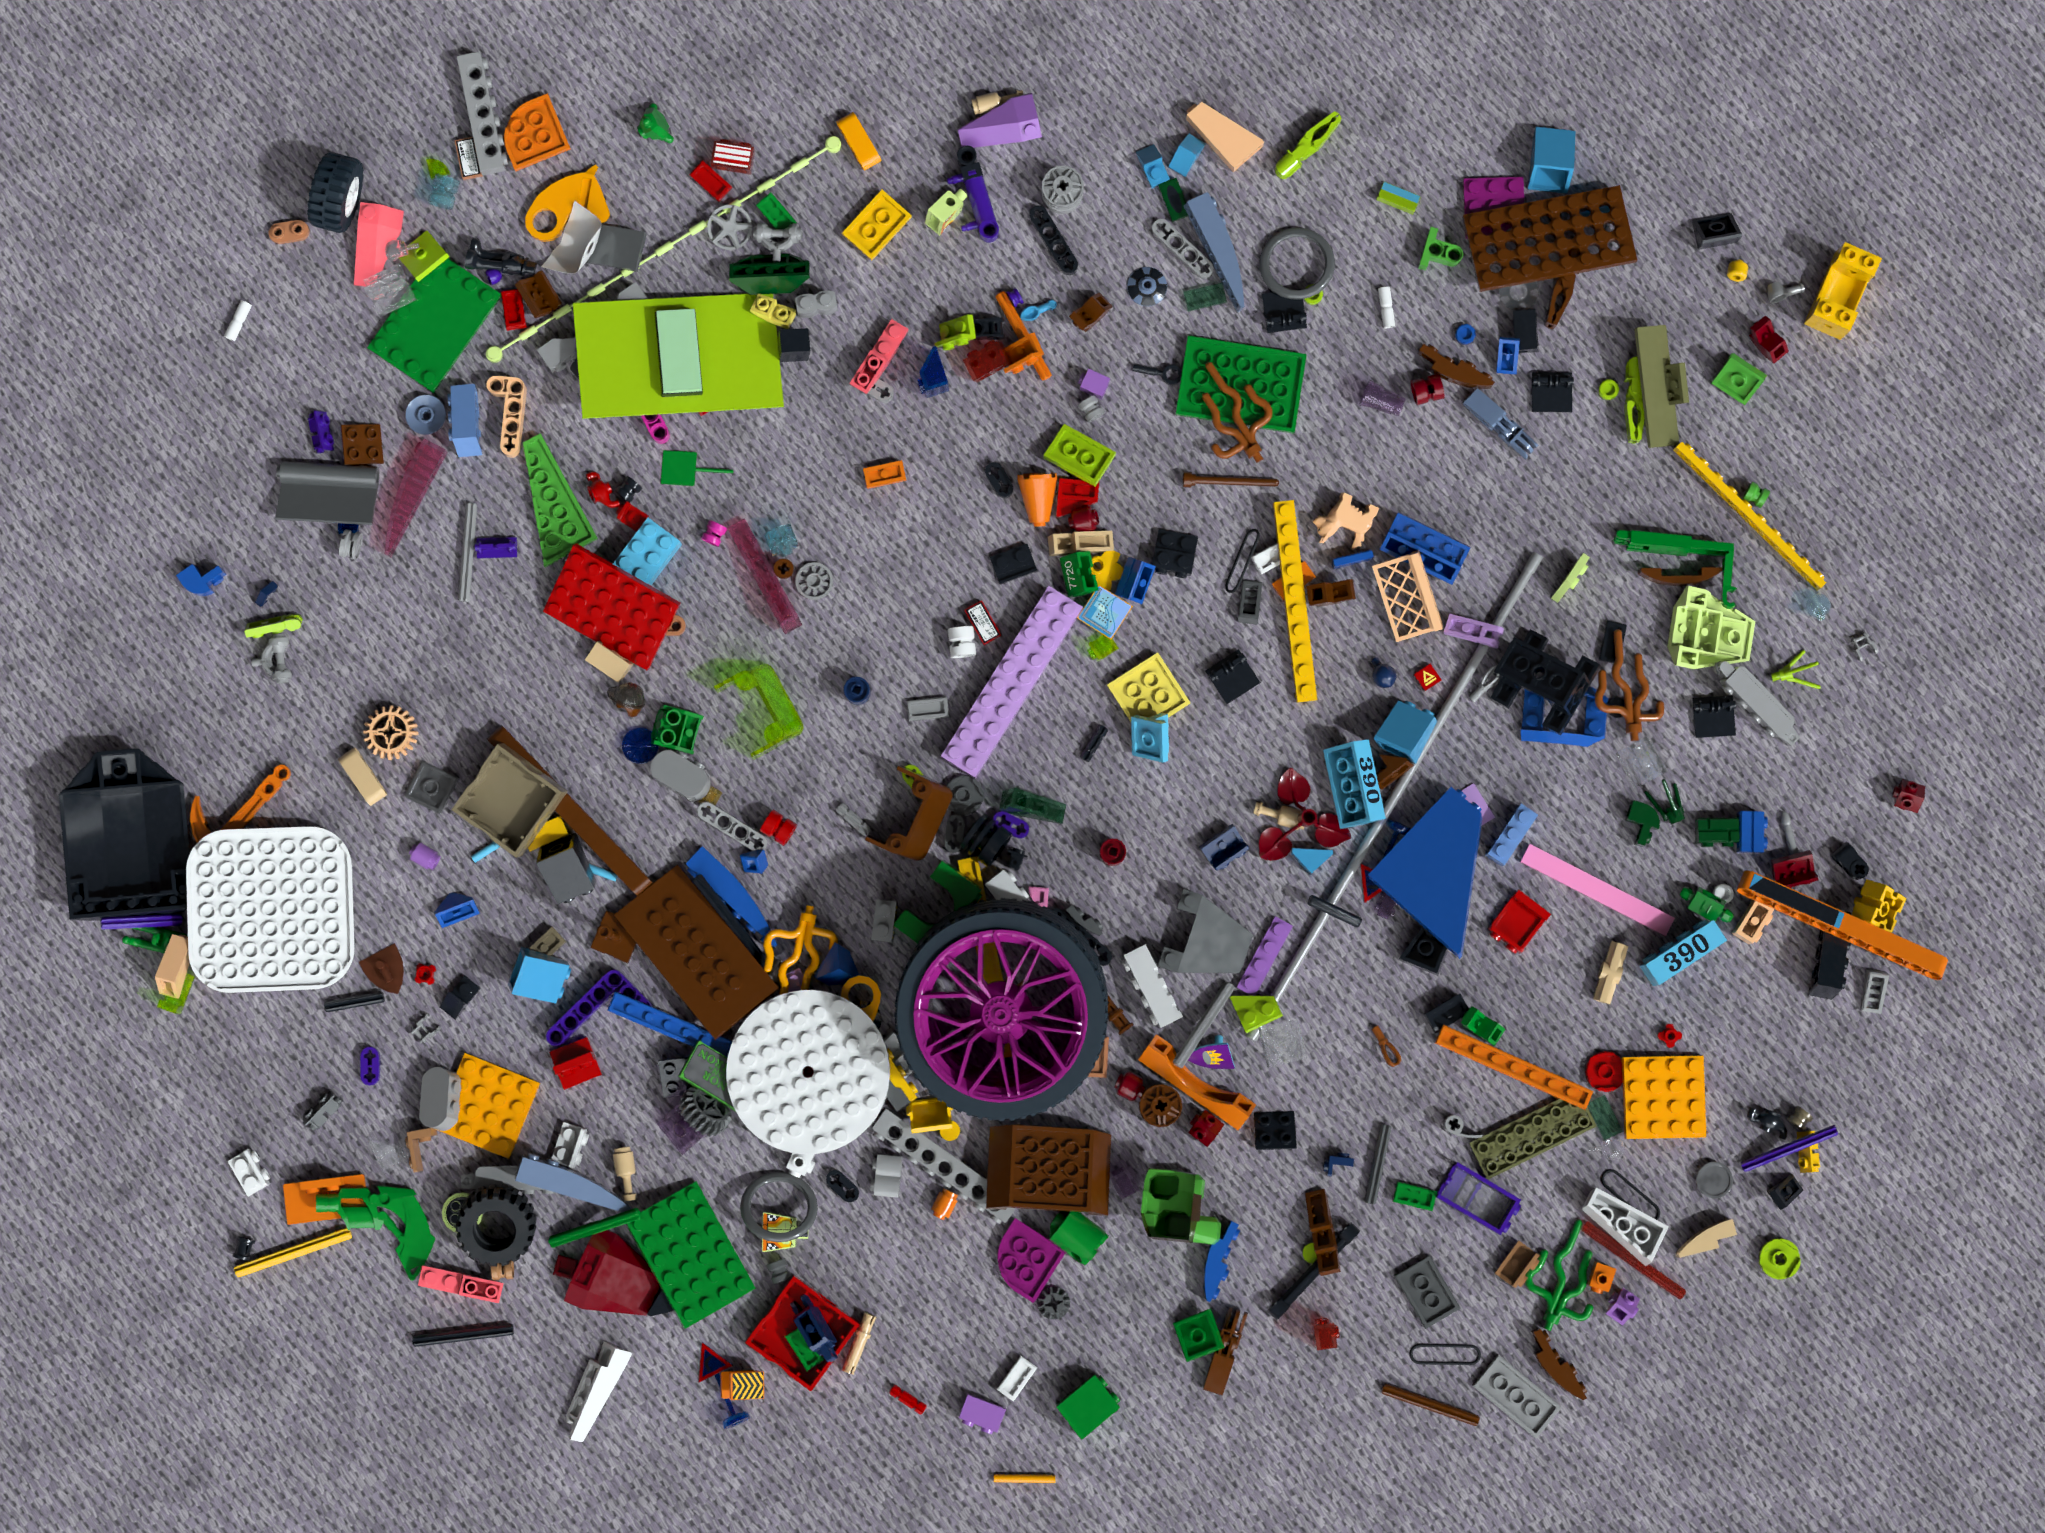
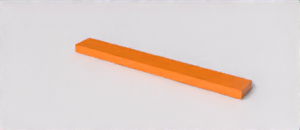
M1442 1025L1435 1044L1583 1110H1586L1594 1092L1445 1025Z

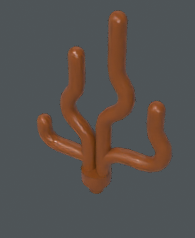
M1207 362L1205 367L1223 393L1233 398L1232 417L1239 428L1237 430L1233 427L1224 426L1220 421L1218 407L1208 393H1203L1202 399L1212 413L1214 427L1223 434L1234 436L1238 441V444L1227 451H1223L1216 443L1212 444L1211 449L1217 457L1222 459H1228L1244 450L1249 459L1253 457L1256 463H1259L1263 460L1260 454L1262 448L1256 441L1255 434L1259 428L1270 421L1272 417L1271 405L1267 400L1259 397L1251 385L1247 384L1244 386V390L1249 398L1264 409V416L1255 421L1248 429L1240 416L1242 399L1239 393L1224 382L1212 362Z
M1616 629L1614 631L1615 662L1612 666L1611 674L1614 682L1623 691L1624 707L1606 705L1603 702V695L1607 686L1606 671L1603 669L1598 671L1599 684L1595 692V704L1602 712L1621 714L1625 718L1626 734H1630L1631 741H1639L1638 733H1642L1641 722L1658 721L1664 715V702L1661 700L1657 701L1656 713L1641 714V704L1649 694V683L1643 673L1642 655L1636 653L1634 655L1635 674L1641 685V692L1632 704L1631 689L1620 676V668L1624 657L1621 630Z

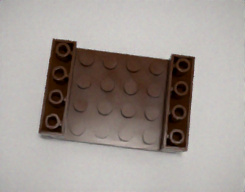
M1026 1125L990 1126L986 1209L1006 1210L1007 1208L1087 1212V1215L1108 1216L1111 1134L1089 1129Z

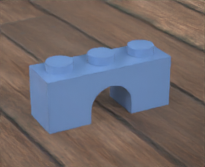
M1522 803L1518 805L1508 820L1507 825L1485 856L1500 866H1504L1538 814Z

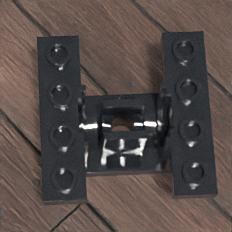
M1530 629L1524 641L1513 638L1498 663L1494 673L1500 682L1490 699L1509 709L1520 689L1524 688L1548 700L1552 708L1542 726L1561 736L1601 665L1582 655L1576 667H1573L1543 652L1549 639ZM1538 672H1541V673L1544 674V675H1543L1542 677H1540V678H1537V677H1536V674H1537Z

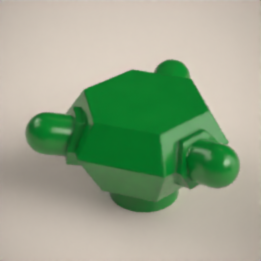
M651 103L649 108H646L637 126L638 132L644 139L650 137L652 140L660 139L669 144L674 141V137L668 133L669 125L664 115L657 110L655 103Z

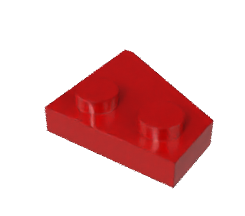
M1059 478L1056 518L1068 515L1074 509L1098 503L1099 482L1094 487L1083 480Z

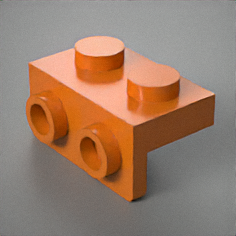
M1030 333L1001 350L1009 366L1003 370L1005 373L1012 372L1017 374L1024 370L1023 366H1030L1038 362L1037 358L1044 355V352L1035 333Z

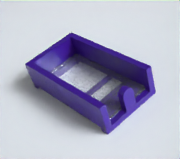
M1459 1162L1454 1163L1436 1195V1198L1498 1235L1508 1231L1511 1222H1509L1512 1215L1516 1216L1522 1206L1519 1204L1521 1199Z

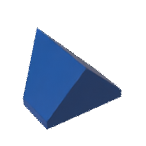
M835 942L814 977L828 986L844 985L850 978L859 976V973L849 950Z

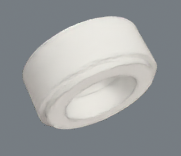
M1727 884L1717 885L1712 894L1725 900V904L1729 903L1734 896L1733 889Z

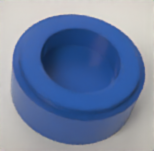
M1469 324L1460 325L1455 332L1456 340L1463 345L1472 343L1476 336L1475 329Z

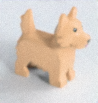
M1343 492L1327 516H1317L1313 523L1317 526V532L1321 536L1319 543H1324L1335 534L1339 527L1354 532L1355 538L1351 547L1354 550L1362 546L1361 541L1364 542V534L1372 526V520L1377 515L1379 508L1369 504L1365 507L1366 512L1362 513V511H1358L1359 508L1351 505L1352 496Z

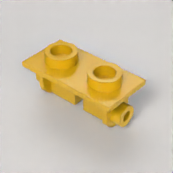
M1815 1131L1797 1132V1139L1812 1134ZM1818 1143L1798 1151L1800 1173L1819 1172V1153H1812V1149H1818Z

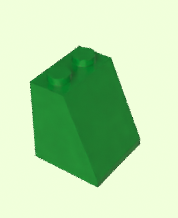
M1093 1374L1056 1403L1057 1409L1081 1440L1120 1408L1118 1404L1120 1399L1114 1392L1109 1393L1105 1388L1108 1384L1101 1375L1097 1377L1096 1374Z

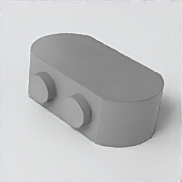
M664 750L658 753L651 763V774L657 782L690 802L699 801L707 795L711 781L709 775L704 770L705 766L697 761L693 763L688 761V756L680 751L675 753L672 750Z
M433 1067L423 1075L419 1119L423 1125L439 1131H446L457 1123L461 1092V1079L457 1073L441 1067Z

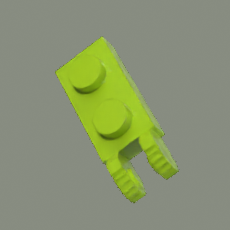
M295 613L247 623L244 632L246 638H259L270 632L272 634L281 633L284 629L295 631V629L301 628L303 617Z

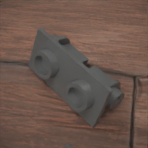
M332 1090L322 1094L318 1099L319 1103L314 1108L310 1107L304 1113L303 1122L313 1131L319 1129L328 1120L323 1114L325 1111L332 1116L341 1107L340 1104L343 1101L338 1096L335 1097Z

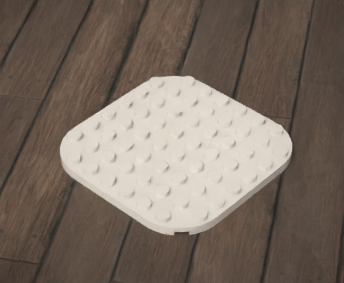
M319 827L228 829L206 835L193 847L186 865L188 954L193 972L206 986L216 991L227 993L321 989L336 983L346 974L352 964L355 949L352 861L346 845L339 837Z

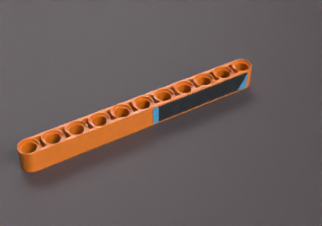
M1748 870L1743 872L1737 888V892L1741 895L1934 980L1942 979L1948 963V959L1945 956L1758 873Z

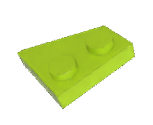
M1274 996L1230 997L1246 1033L1283 1016Z

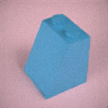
M1547 127L1535 128L1528 181L1529 190L1568 193L1574 171L1576 131Z
M1398 701L1375 735L1374 740L1381 749L1398 757L1406 758L1416 764L1437 720L1433 716L1434 713L1427 709L1421 711L1416 709V705L1409 701L1404 703Z
M521 947L508 982L511 994L556 1003L557 999H561L564 987L562 985L564 980H568L571 968H569L568 961Z

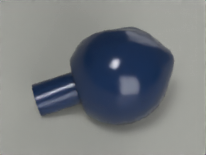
M1378 657L1372 659L1371 662L1375 667L1372 679L1375 685L1380 688L1391 687L1397 678L1395 669L1388 664H1382Z

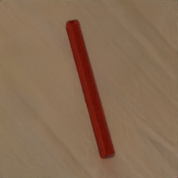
M1589 1221L1583 1224L1581 1230L1679 1300L1685 1296L1686 1290L1650 1264L1647 1266L1642 1264L1620 1243Z

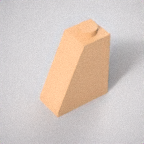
M172 934L155 975L159 994L176 999L180 997L190 963L188 937L185 935L177 936Z

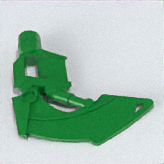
M377 1186L380 1194H371L368 1188H341L339 1194H316V1212H337L344 1220L348 1230L350 1228H375V1230H380L384 1224L400 1242V1245L395 1250L408 1278L411 1281L416 1279L422 1265L425 1264L432 1250L435 1237L430 1233L426 1216L414 1196L417 1194L413 1189ZM362 1198L368 1207H342L341 1199ZM378 1206L393 1211L403 1220L406 1225L404 1235L386 1211L378 1212ZM418 1266L415 1273L412 1274L410 1270Z

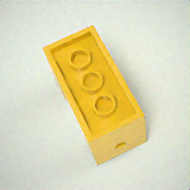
M1844 242L1834 253L1804 324L1841 340L1851 331L1858 312H1856L1857 306L1867 283L1875 276L1882 258Z

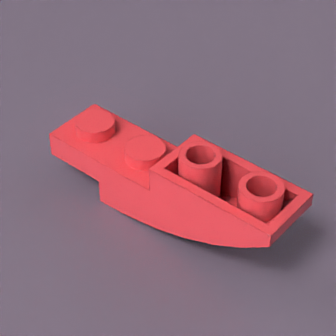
M891 319L849 384L867 394L896 354L909 329Z
M422 1265L417 1285L499 1303L504 1283L443 1268Z

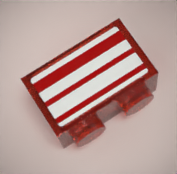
M726 139L714 141L711 167L712 169L751 175L755 149L751 144L745 142L733 144L730 140Z

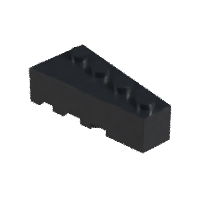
M1820 930L1818 940L1822 941V943L1817 946L1815 958L1818 960V963L1815 964L1811 976L1812 979H1815L1814 986L1809 988L1808 995L1832 1000L1845 988L1846 977H1844V970H1847L1849 963L1846 953L1849 951L1851 943Z
M1422 926L1399 960L1438 976L1449 949Z

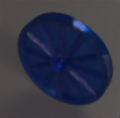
M635 728L624 736L622 750L629 761L636 764H644L650 762L656 756L659 745L651 744L652 731L646 728Z

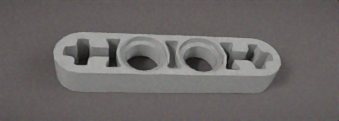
M1158 219L1153 223V235L1199 278L1207 279L1213 274V264L1169 222L1164 219ZM1157 225H1165L1164 230L1168 234L1170 231L1173 232L1167 237V240L1163 239L1166 235L1162 231L1157 232ZM1173 237L1179 238L1181 245L1179 247H1172L1170 239ZM1193 251L1196 255L1195 259L1192 261L1186 260L1184 257L1185 252ZM1201 258L1202 260H1200L1199 263L1204 267L1208 265L1209 273H1200L1201 267L1198 264L1196 265V267H1193L1192 265H1194L1198 261V259Z
M709 801L699 804L697 813L702 820L753 851L765 850L767 847L766 837L757 830ZM710 806V811L714 814L716 810L720 812L716 815L714 822L711 821L713 816L710 814L702 815V807ZM721 816H727L730 820L729 825L721 827L718 824V819ZM740 826L747 830V834L742 838L737 837L735 834L736 828ZM750 832L754 833L752 835L754 839L762 838V847H754L755 843L750 839L749 843L745 842L749 838Z

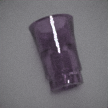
M1369 380L1359 406L1399 416L1406 398Z

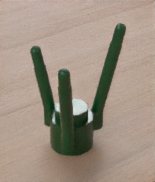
M1662 779V784L1671 807L1666 808L1667 813L1664 812L1648 791L1644 793L1662 815L1664 822L1669 820L1670 825L1685 819L1683 814L1685 812L1681 804L1677 784H1673L1677 803L1675 805L1666 780Z

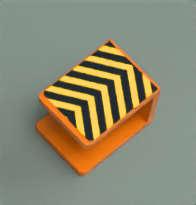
M743 1370L722 1371L720 1373L721 1398H730V1400L764 1399V1371Z

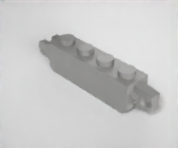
M1727 661L1715 663L1714 670L1722 678L1719 681L1723 685L1722 689L1728 695L1734 696L1737 700L1736 704L1743 710L1746 709L1751 714L1750 718L1755 723H1760L1765 728L1763 731L1767 736L1779 738L1789 746H1793L1799 740L1800 736L1792 727L1795 724V718L1746 667H1733Z
M482 1166L476 1170V1173L461 1175V1188L476 1189V1192L482 1186L488 1189L490 1184H496L497 1187L505 1184L508 1185L507 1189L513 1190V1188L522 1190V1194H535L534 1190H543V1194L555 1193L515 1181L518 1166Z

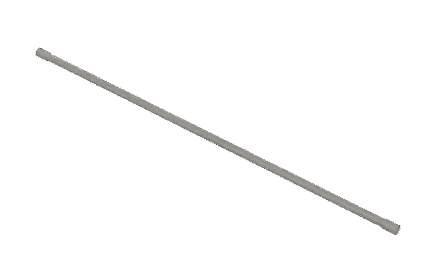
M1532 552L1518 580L1491 623L1492 625L1500 627L1503 625L1530 577L1535 573L1543 557ZM1487 631L1486 637L1491 638L1492 632ZM1478 645L1437 714V723L1417 763H1413L1414 766L1401 775L1383 805L1386 819L1373 822L1327 902L1333 905L1338 903L1489 646ZM1322 911L1319 913L1272 992L1271 996L1275 997L1277 1003L1280 1001L1328 920L1329 914ZM1265 1025L1248 1032L1246 1036L1256 1042Z

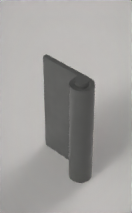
M283 461L277 466L276 474L277 477H280L281 488L275 516L276 520L372 525L380 478L379 467Z

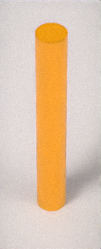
M994 1474V1482L1055 1483V1475Z

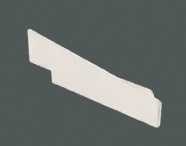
M604 1341L598 1361L589 1360L566 1414V1421L571 1424V1432L568 1435L569 1439L579 1442L584 1441L631 1357V1352Z

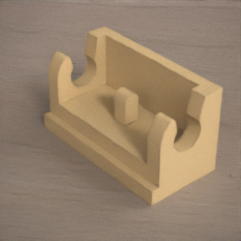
M597 641L585 660L616 682H620L634 663L620 656L617 652L611 651L602 645V642Z

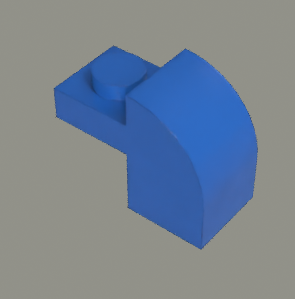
M192 564L176 576L184 588L198 596H208L215 593L210 586L212 584L214 586L220 584L224 580L223 577L227 574L223 568L217 566L203 576L197 566Z

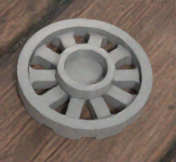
M812 562L805 564L799 569L795 583L797 590L803 597L809 600H819L830 593L833 587V576L825 565ZM817 566L820 567L818 573H816ZM808 567H811V568H812V573H811V574H810V572L807 570ZM823 571H826V572H827L826 575L821 576V574L823 573ZM804 572L807 577L801 576V573ZM825 579H830L829 583L823 582ZM799 581H806V583L800 585ZM821 585L828 587L827 591H825L821 587ZM808 586L806 592H802V588ZM813 589V596H809L810 591ZM817 589H819L822 595H817Z

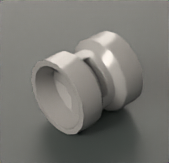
M1095 395L1085 399L1078 405L1081 411H1085V418L1088 423L1105 414L1103 408L1097 405L1098 400Z

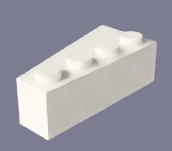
M1146 944L1123 955L1125 960L1122 963L1127 972L1131 971L1134 977L1131 981L1136 990L1140 989L1143 995L1140 999L1145 1008L1149 1007L1152 1013L1149 1017L1154 1027L1158 1025L1160 1029L1182 1018L1183 1016L1180 1010H1177L1175 1001L1170 992H1168L1166 983L1161 974H1159Z
M1598 1188L1590 1191L1582 1207V1210L1642 1264L1647 1266L1652 1263L1669 1226Z

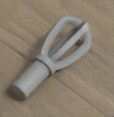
M1493 665L1487 670L1481 683L1478 685L1479 687L1469 696L1474 703L1487 689L1494 687L1500 682L1496 676L1485 685L1493 675L1497 665Z

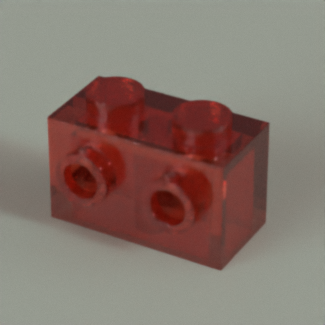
M991 340L984 344L985 348L980 351L977 349L967 354V358L963 359L974 382H980L1013 364L1002 342Z
M1327 1317L1315 1319V1323H1311L1314 1348L1316 1350L1338 1348L1336 1340L1340 1338L1338 1326L1329 1321Z

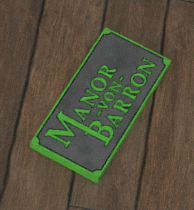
M697 1041L678 1077L735 1111L727 1087V1057L703 1042Z

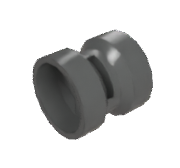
M786 1258L766 1265L768 1271L773 1272L771 1278L773 1284L792 1278L791 1272L785 1268L787 1266Z

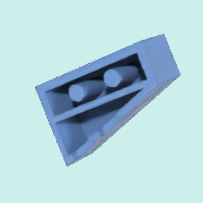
M475 384L451 386V394H448V405L451 406V411H448L449 423H452V429L448 430L449 440L453 441L458 457L482 455V449L479 444L481 430H479L478 418L480 416Z

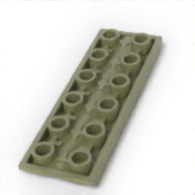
M1557 1099L1481 1138L1471 1141L1469 1144L1488 1180L1597 1126L1588 1107L1586 1110H1583L1561 1099Z

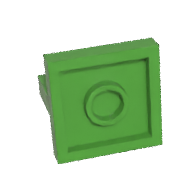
M1731 353L1720 372L1712 381V384L1743 405H1746L1767 375L1736 354Z

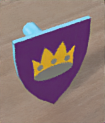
M1221 1035L1215 1036L1214 1044H1207L1196 1048L1188 1061L1206 1068L1235 1069L1228 1043H1223Z

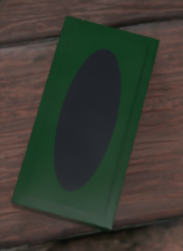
M1177 178L1158 184L1171 221L1175 222L1188 217L1184 208L1186 200Z

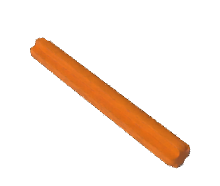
M1005 291L998 293L995 298L1020 340L1029 333ZM1041 356L1037 358L1038 362L1033 364L1041 380L1044 381L1049 379L1052 374Z

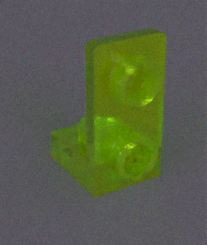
M186 974L179 999L165 996L164 1000L159 999L157 1007L175 1014H182L195 976Z

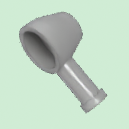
M1774 282L1767 286V296L1770 304L1783 301L1788 296L1805 292L1802 283L1786 289L1779 282Z

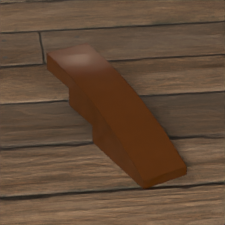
M1321 1189L1307 1192L1305 1197L1309 1227L1312 1232L1314 1251L1317 1255L1319 1274L1324 1276L1341 1272L1326 1190Z

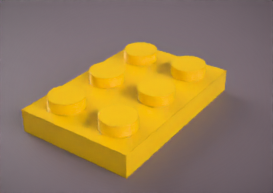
M881 190L842 232V235L872 261L912 218V215L884 190Z

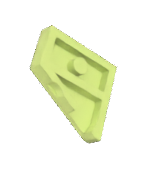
M1585 553L1580 556L1551 599L1558 603L1569 588H1575L1580 580L1577 576H1582L1589 567L1586 565L1590 558Z

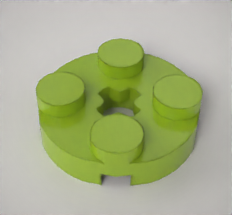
M1772 1239L1762 1246L1759 1252L1758 1263L1767 1276L1773 1279H1786L1792 1277L1798 1271L1801 1258L1798 1248L1791 1241ZM1782 1253L1785 1260L1784 1263L1776 1264L1775 1256Z

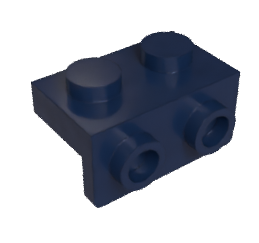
M1231 824L1203 843L1199 848L1210 865L1218 871L1226 868L1235 858L1242 857L1249 849V846L1244 842L1235 826Z

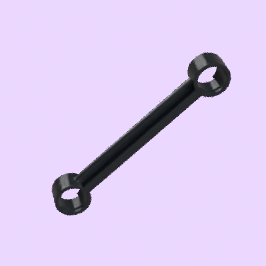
M1352 1222L1336 1238L1338 1254L1360 1232ZM1317 1259L1268 1310V1313L1276 1320L1288 1310L1291 1304L1319 1275Z

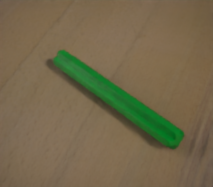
M634 1208L552 1235L549 1237L548 1243L554 1248L639 1220L641 1212L638 1208Z

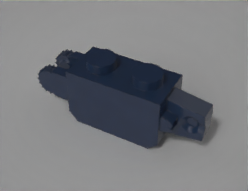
M803 1294L800 1298L805 1306L804 1310H802L798 1302L793 1301L790 1303L795 1313L793 1320L808 1347L813 1352H817L819 1356L823 1355L827 1362H833L838 1358L833 1348L837 1340L819 1308L813 1305L808 1295Z

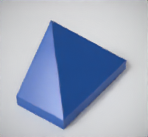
M1499 338L1496 373L1517 375L1520 339Z
M454 892L449 893L434 911L442 928L480 914L473 897Z

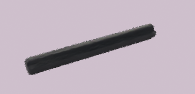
M513 1324L416 1335L413 1336L412 1342L414 1347L510 1336L514 1334Z

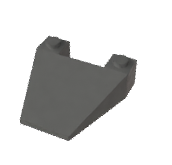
M1183 889L1176 909L1195 915V919L1184 952L1163 947L1157 967L1174 973H1241L1253 934L1205 896Z

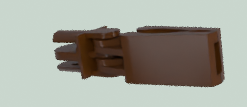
M1576 249L1568 251L1569 256L1572 258L1579 256V252ZM1575 274L1559 277L1551 292L1544 325L1549 329H1555L1572 297L1576 278ZM1563 293L1562 306L1553 317L1555 314L1556 297Z
M1228 1307L1220 1332L1224 1347H1228L1227 1352L1225 1353V1348L1213 1353L1203 1390L1223 1396L1235 1359L1232 1354L1234 1349L1238 1348L1248 1312L1244 1311L1239 1328L1236 1330L1240 1310L1236 1309L1231 1326L1227 1327L1232 1307Z

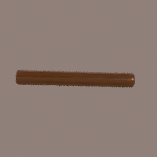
M1386 1383L1381 1390L1383 1395L1473 1426H1477L1480 1417L1476 1414Z

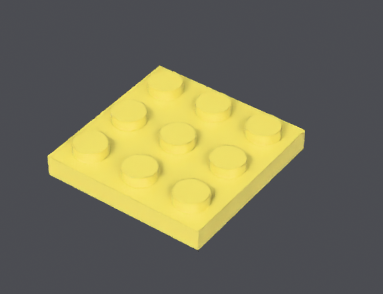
M1159 653L1154 654L1107 684V687L1130 722L1131 716L1134 715L1149 718L1159 713H1166L1169 718L1191 704Z

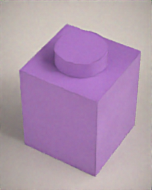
M1088 369L1087 373H1082L1078 384H1081V391L1092 396L1095 395L1096 398L1102 400L1110 383V378Z

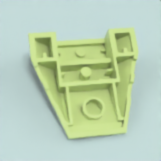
M1686 586L1673 607L1667 645L1674 665L1698 669L1715 666V663L1719 661H1727L1729 664L1749 661L1755 621L1737 609L1724 608L1721 604V599H1717L1709 591Z

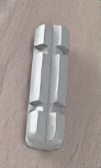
M841 803L836 808V812L841 816L843 815V818L855 829L857 828L858 832L863 836L870 831V827L863 823V820L852 810L849 811L844 803Z

